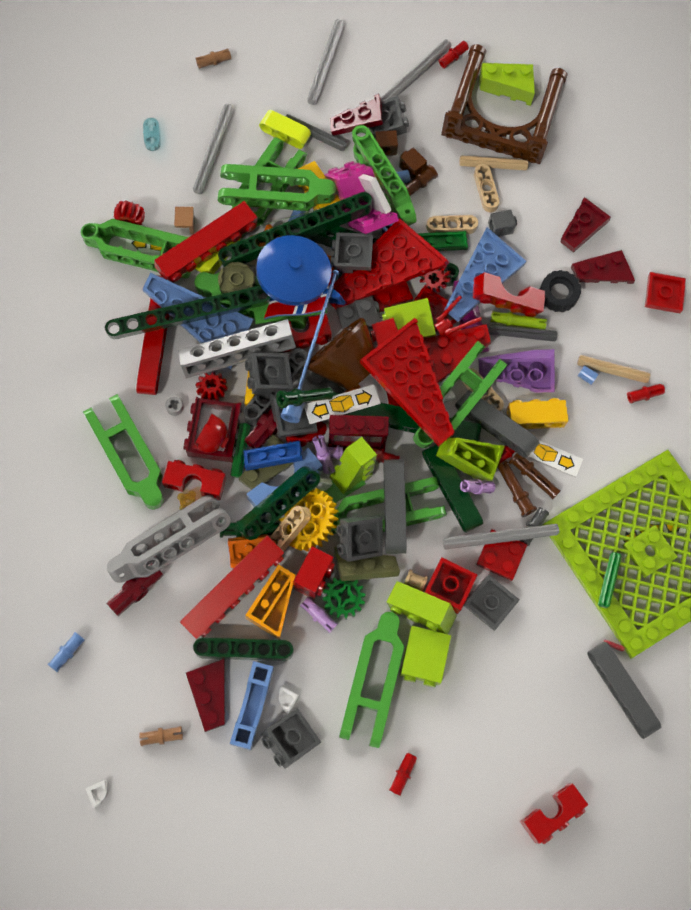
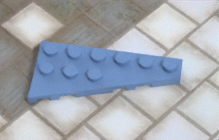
M153 273L149 274L143 287V292L161 308L205 298ZM205 304L202 309L205 312H210L213 307L210 304ZM187 308L184 311V314L186 316H192L194 314V310L191 308ZM234 312L181 324V326L197 341L205 343L247 331L253 319ZM168 313L173 319H175L176 315L174 313Z

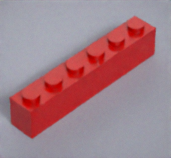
M243 201L154 260L155 268L164 279L176 282L184 273L193 271L199 263L208 261L214 253L219 252L220 249L226 247L232 241H238L244 233L253 231L256 228L258 217L247 203Z
M267 535L180 623L196 639L199 636L204 638L212 630L210 626L214 622L218 624L226 616L224 612L229 607L233 609L240 603L239 597L243 593L248 595L255 588L253 583L258 578L262 581L270 573L267 570L273 564L276 567L284 559L282 556L284 551Z

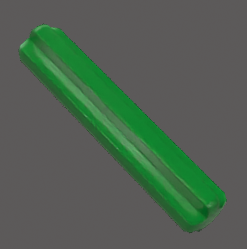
M240 423L230 473L234 478H239L243 472L244 451L247 448V443L244 439L249 435L250 425L247 423Z
M612 552L609 556L598 602L600 607H610L622 558L620 553Z

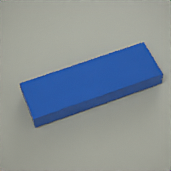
M300 441L244 451L246 471L303 461Z

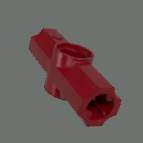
M272 409L268 413L265 412L259 418L257 426L244 439L251 449L261 448L270 436L272 437V435L277 433Z
M158 570L148 577H135L126 581L122 589L106 604L119 617L134 602L137 603L144 598L149 591L148 589L164 576L163 573Z

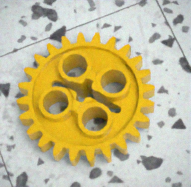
M318 488L313 489L287 511L283 518L279 519L282 522L296 506L307 507L310 510L311 517L309 522L289 546L308 552L312 546L315 548L316 545L322 547L323 540L328 542V534L334 535L331 529L337 528L333 523L339 520V518L334 516L339 511L334 508L337 504L332 501L333 498L328 493ZM290 524L286 528L288 535L292 531Z

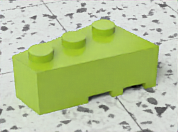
M482 63L479 74V89L496 96L504 95L510 97V100L513 101L517 99L531 106L535 94L533 64Z
M363 437L359 438L345 449L340 458L341 465L335 466L336 472L329 476L330 479L345 494L362 480L365 482L373 476L377 454Z
M449 438L439 447L436 456L474 479L492 481L505 446L463 438Z
M396 581L386 601L391 608L390 611L397 615L403 614L415 623H420L431 630L444 634L449 633L457 617L450 603Z

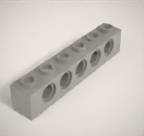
M288 319L180 349L178 352L180 364L187 379L243 363L252 353H279L296 348Z

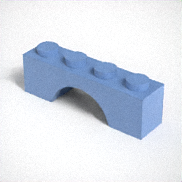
M309 448L302 452L303 461L293 462L294 473L301 467L307 466L319 475L322 474L323 465ZM311 474L306 477V481L310 478ZM262 482L247 493V499L255 507L279 486H269ZM296 486L293 487L291 493H293L296 490Z
M253 661L243 704L231 737V745L252 750L273 675V666Z

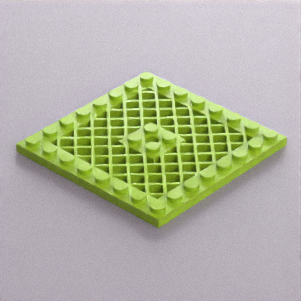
M669 450L664 451L543 524L558 525L559 534L549 537L623 648L625 647L624 650L630 659L691 621V588L690 593L681 591L682 582L691 584V579L683 578L684 570L691 571V566L685 565L686 557H691V552H688V544H691V481ZM652 482L651 489L644 487ZM657 483L665 485L664 492L656 490ZM670 489L672 490V492L674 493V495H673V494H669V490H670ZM637 491L636 498L628 497ZM641 492L650 494L649 502L640 500ZM655 495L663 497L662 505L654 503ZM668 499L677 501L676 508L667 506ZM621 501L620 508L613 506L614 504ZM626 501L635 503L634 511L625 509ZM681 504L686 511L680 510ZM639 505L648 507L647 514L638 512ZM653 508L661 510L660 518L651 516ZM606 510L605 517L598 516L599 513ZM610 510L619 512L618 520L609 518ZM666 511L675 513L674 521L665 519ZM624 514L633 516L631 524L622 522ZM679 514L688 517L687 524L678 522ZM637 517L646 519L645 527L636 525ZM590 519L589 527L581 525ZM595 520L604 522L603 530L593 528ZM650 521L659 522V528L656 525L649 528ZM608 523L617 525L616 533L607 531ZM664 524L673 526L671 534L663 532ZM621 527L630 528L629 537L620 535ZM677 527L686 529L685 537L676 535ZM579 529L588 531L587 540L578 538ZM635 530L642 531L641 534L634 537ZM592 533L601 535L600 543L591 541ZM606 536L615 538L614 546L604 544ZM664 537L670 539V545ZM619 539L628 541L622 545L624 549L618 548ZM675 540L684 542L683 550L674 548ZM579 543L586 544L585 551ZM590 546L599 548L598 556L588 554ZM648 546L654 549V556L647 555L645 548ZM603 549L626 554L625 563L620 562L619 566L623 567L622 576L617 575L616 578L621 580L620 589L614 588L613 593L619 594L617 600L612 595L611 604L608 608L598 605L604 581L601 576H605L606 573L600 571L601 562L608 563L609 559L602 557ZM676 554L682 555L681 563L673 562V560L678 558ZM630 558L632 559L635 565L629 564ZM590 559L597 561V562H596V568H595V566L593 565V563L591 562ZM666 565L665 573L657 571ZM671 566L680 568L678 576L670 574ZM628 569L637 571L636 579L627 577ZM641 574L644 578L650 575L649 583L640 581ZM655 576L664 578L663 586L654 584ZM669 579L678 581L676 590L668 588ZM626 582L635 584L633 593L624 591ZM639 585L648 587L647 596L638 594ZM653 589L662 591L661 600L652 598ZM667 592L675 594L674 603L665 601ZM624 595L633 597L631 606L622 604ZM680 596L688 597V599L679 604ZM637 599L646 601L645 610L636 608ZM651 602L660 604L658 613L650 611ZM664 606L673 607L663 614ZM624 609L630 610V615H629V617H628V615L626 614V612L624 611ZM635 612L644 614L643 623L634 621ZM649 616L657 617L655 620L648 623Z

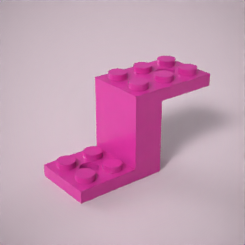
M354 161L345 163L344 167L340 169L338 167L329 169L328 173L324 174L326 179L332 180L335 183L340 200L365 192L358 178L359 176L365 174L375 177L372 167L354 163ZM362 202L360 205H363V206H364V205H367L368 203H367V202ZM348 208L344 210V212L351 211V209ZM373 208L368 215L348 222V226L367 234L399 220L396 213L390 211L385 214Z

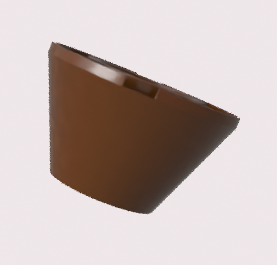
M363 317L351 323L332 338L333 340L329 344L323 346L311 358L308 370L347 390L363 381L370 373L360 364V360L374 349L366 320Z

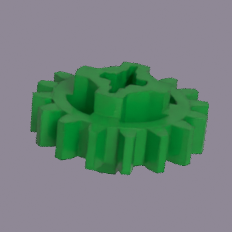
M334 577L333 584L327 583L329 590H323V593L327 596L323 597L322 601L327 602L324 608L331 609L330 615L337 613V619L344 615L345 620H347L348 614L355 617V610L361 612L362 609L359 605L365 604V601L361 600V598H364L366 593L360 592L364 587L357 586L358 580L352 582L341 581L340 579L338 581ZM344 585L339 590L334 589L337 586ZM351 587L355 590L357 597L352 594ZM345 590H347L346 594L348 599H345L343 605H341L342 601L340 596H342L343 593H345ZM331 598L338 604L337 608L332 604ZM348 605H354L351 609L344 610Z

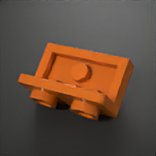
M268 534L260 535L254 540H248L245 537L228 538L230 567L234 568Z

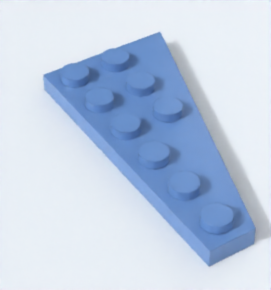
M486 227L444 310L458 296H461V300L448 313L457 322L460 321L480 304L479 300L473 299V285L476 276L486 272L499 276L503 284L525 265L526 260Z

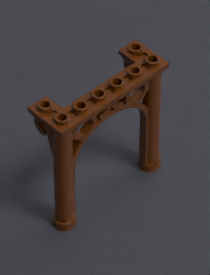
M472 45L451 110L445 113L441 135L462 141L463 143L473 144L480 148L490 149L497 153L510 155L514 158L528 160L530 163L540 164L548 144L546 138L561 89L568 76L567 72L561 68L552 69L540 111L537 117L530 123L518 127L496 125L484 119L476 111L472 103V92L486 55V49L482 45ZM467 106L470 114L463 116ZM475 120L479 126L472 128L467 126L465 122ZM535 127V130H534V133H533V137H532V136H531V133L529 132V130H531V129H533V128ZM522 134L527 141H517L513 136Z

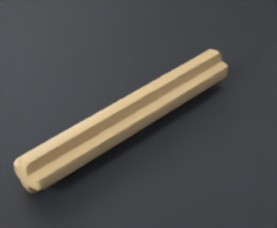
M463 155L459 159L460 166L476 167L479 164H486L490 168L528 169V160Z
M580 355L577 361L578 366L584 367L585 365L593 370L643 383H648L650 380V373L584 355Z

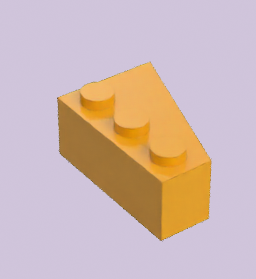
M279 564L245 615L248 621L280 640L295 579V574Z

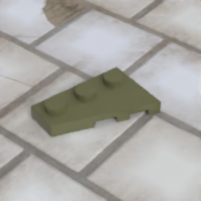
M272 435L264 447L285 442ZM293 462L245 470L239 477V481L252 490L260 483L266 484L282 471H286L293 465Z
M334 547L333 552L341 581L398 577L400 574L395 556L382 555L348 562L340 558L337 547Z

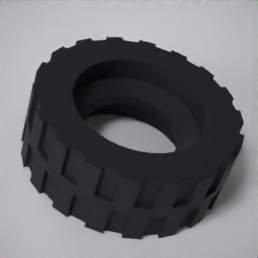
M559 270L549 273L540 286V290L545 291L544 306L554 312L571 310L576 305L581 294V284H579L578 278L568 271ZM555 284H563L568 288L569 294L564 299H557L552 295L551 288Z

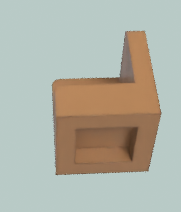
M175 207L174 225L176 228H189L190 234H194L195 214L193 207Z

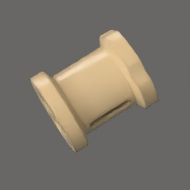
M410 569L404 584L423 591L428 576H420L413 573V570Z

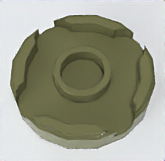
M232 262L220 270L218 284L224 294L254 287L255 275L246 264Z

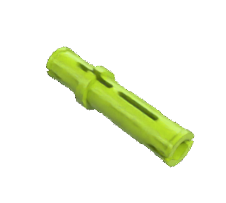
M492 310L490 317L492 318L490 322L502 323L508 326L515 325L546 329L547 325L545 323L547 319L516 315L513 312L503 313Z

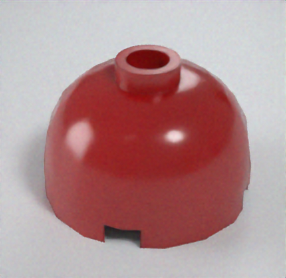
M211 414L193 447L204 453L216 452L220 447L224 449L229 440L226 437L228 429L225 422Z

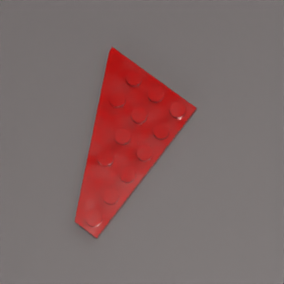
M399 218V221L395 222L373 244L371 271L353 270V273H344L334 283L333 289L342 296L346 304H329L336 310L356 300L364 299L447 266L449 261Z
M414 318L360 360V364L439 447L453 436L455 432L449 421V414L445 409L443 396L439 384L436 382V375L432 370L430 357L423 343V336L420 334L417 325L418 320Z
M487 324L458 330L448 336L445 334L444 336L437 335L424 338L423 343L427 348L437 384L444 381L454 371L477 341L483 344L485 348L491 344ZM386 391L389 404L400 406Z

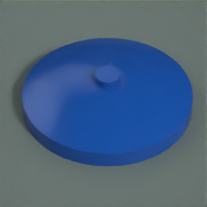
M294 235L282 236L270 241L261 250L257 260L256 275L261 288L272 299L286 305L300 306L314 302L324 294L331 279V264L325 251L312 240Z

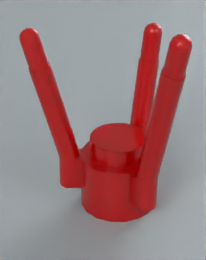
M458 296L443 314L436 318L437 323L434 326L441 336L445 334L448 336L452 332L481 321L482 318L479 317L452 328L453 324L457 321L455 319L450 321L448 318H444L461 300L462 297Z

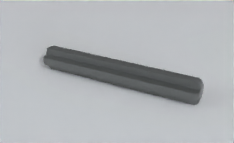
M290 114L285 116L306 126L311 131V137L340 151L345 150L347 146L346 141Z
M487 323L490 335L554 342L557 340L558 334L554 330Z

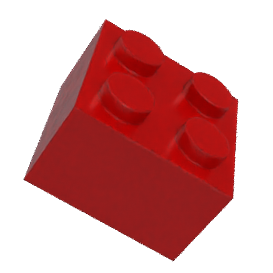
M312 546L293 581L294 590L314 600L317 595L321 596L325 589V579H330L335 569L334 557Z
M441 557L424 593L450 603L455 613L459 614L477 574Z

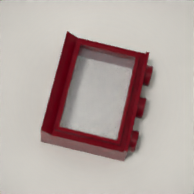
M196 397L195 403L191 404L190 414H193L192 420L188 421L187 424L189 436L188 439L185 438L183 446L188 457L233 462L236 433L240 424L239 416L242 413L241 402L230 403ZM211 414H214L227 425L228 432L226 437L229 440L224 449L220 447L216 452L204 453L193 446L208 422Z
M330 415L328 447H337L339 445L345 451L347 447L363 437L370 447L379 450L384 449L385 451L389 417Z

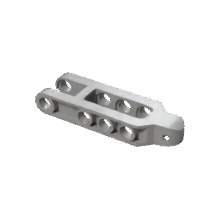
M203 496L126 543L121 554L108 562L107 571L113 581L117 583L126 582L135 577H148L225 530L231 522L230 516L224 509H219L220 504L214 496ZM213 502L210 508L205 509L207 503ZM224 517L221 523H216L218 518ZM174 523H179L177 528L171 529ZM162 533L159 539H154L156 534ZM190 538L187 544H181L184 539ZM145 544L143 549L136 550L138 545ZM172 549L169 555H164L166 550ZM155 560L154 564L146 566L148 561Z

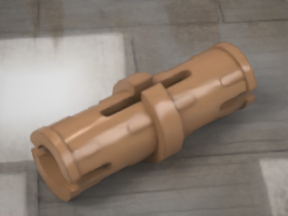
M227 48L217 52L211 51L210 54L196 57L195 59L200 69L231 60V54Z
M182 727L164 730L163 728H158L157 731L140 732L139 739L148 737L146 740H141L140 745L154 743L162 745L167 741L183 740V734L174 735V733L182 732Z

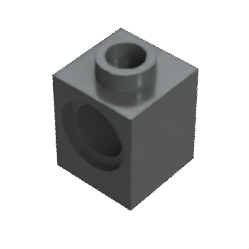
M512 210L495 212L490 214L488 225L490 230L498 237L513 234L517 226L516 216H513Z

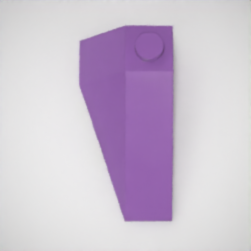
M555 349L530 350L478 359L479 374L483 378L497 361L501 359L507 366L495 381L513 384L514 387L518 388L519 386L527 388L536 393L555 392Z

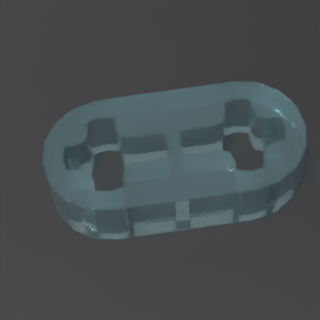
M147 118L143 123L144 143L149 151H156L161 145L160 127L155 118ZM150 125H154L153 131H150ZM151 138H154V144H150Z

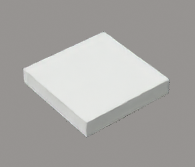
M365 174L359 176L358 178L365 192L371 195L374 210L385 214L389 213L391 207L377 178Z

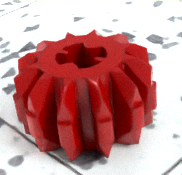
M119 201L114 208L113 217L116 220L136 225H142L144 222V208L140 207L139 204L133 203V201Z
M447 266L422 275L424 278H421L419 281L420 283L426 282L423 288L426 289L429 286L431 293L434 288H436L437 292L441 291V287L446 289V283L450 282V278L445 277L450 275V271L444 272ZM434 273H436L438 277L436 281H434L432 277Z
M212 371L211 375L204 373L205 377H198L199 382L195 384L196 388H198L196 392L197 395H201L202 399L208 398L209 400L215 399L219 401V397H225L224 392L228 391V386H226L227 380L222 379L221 373L216 375L215 371Z

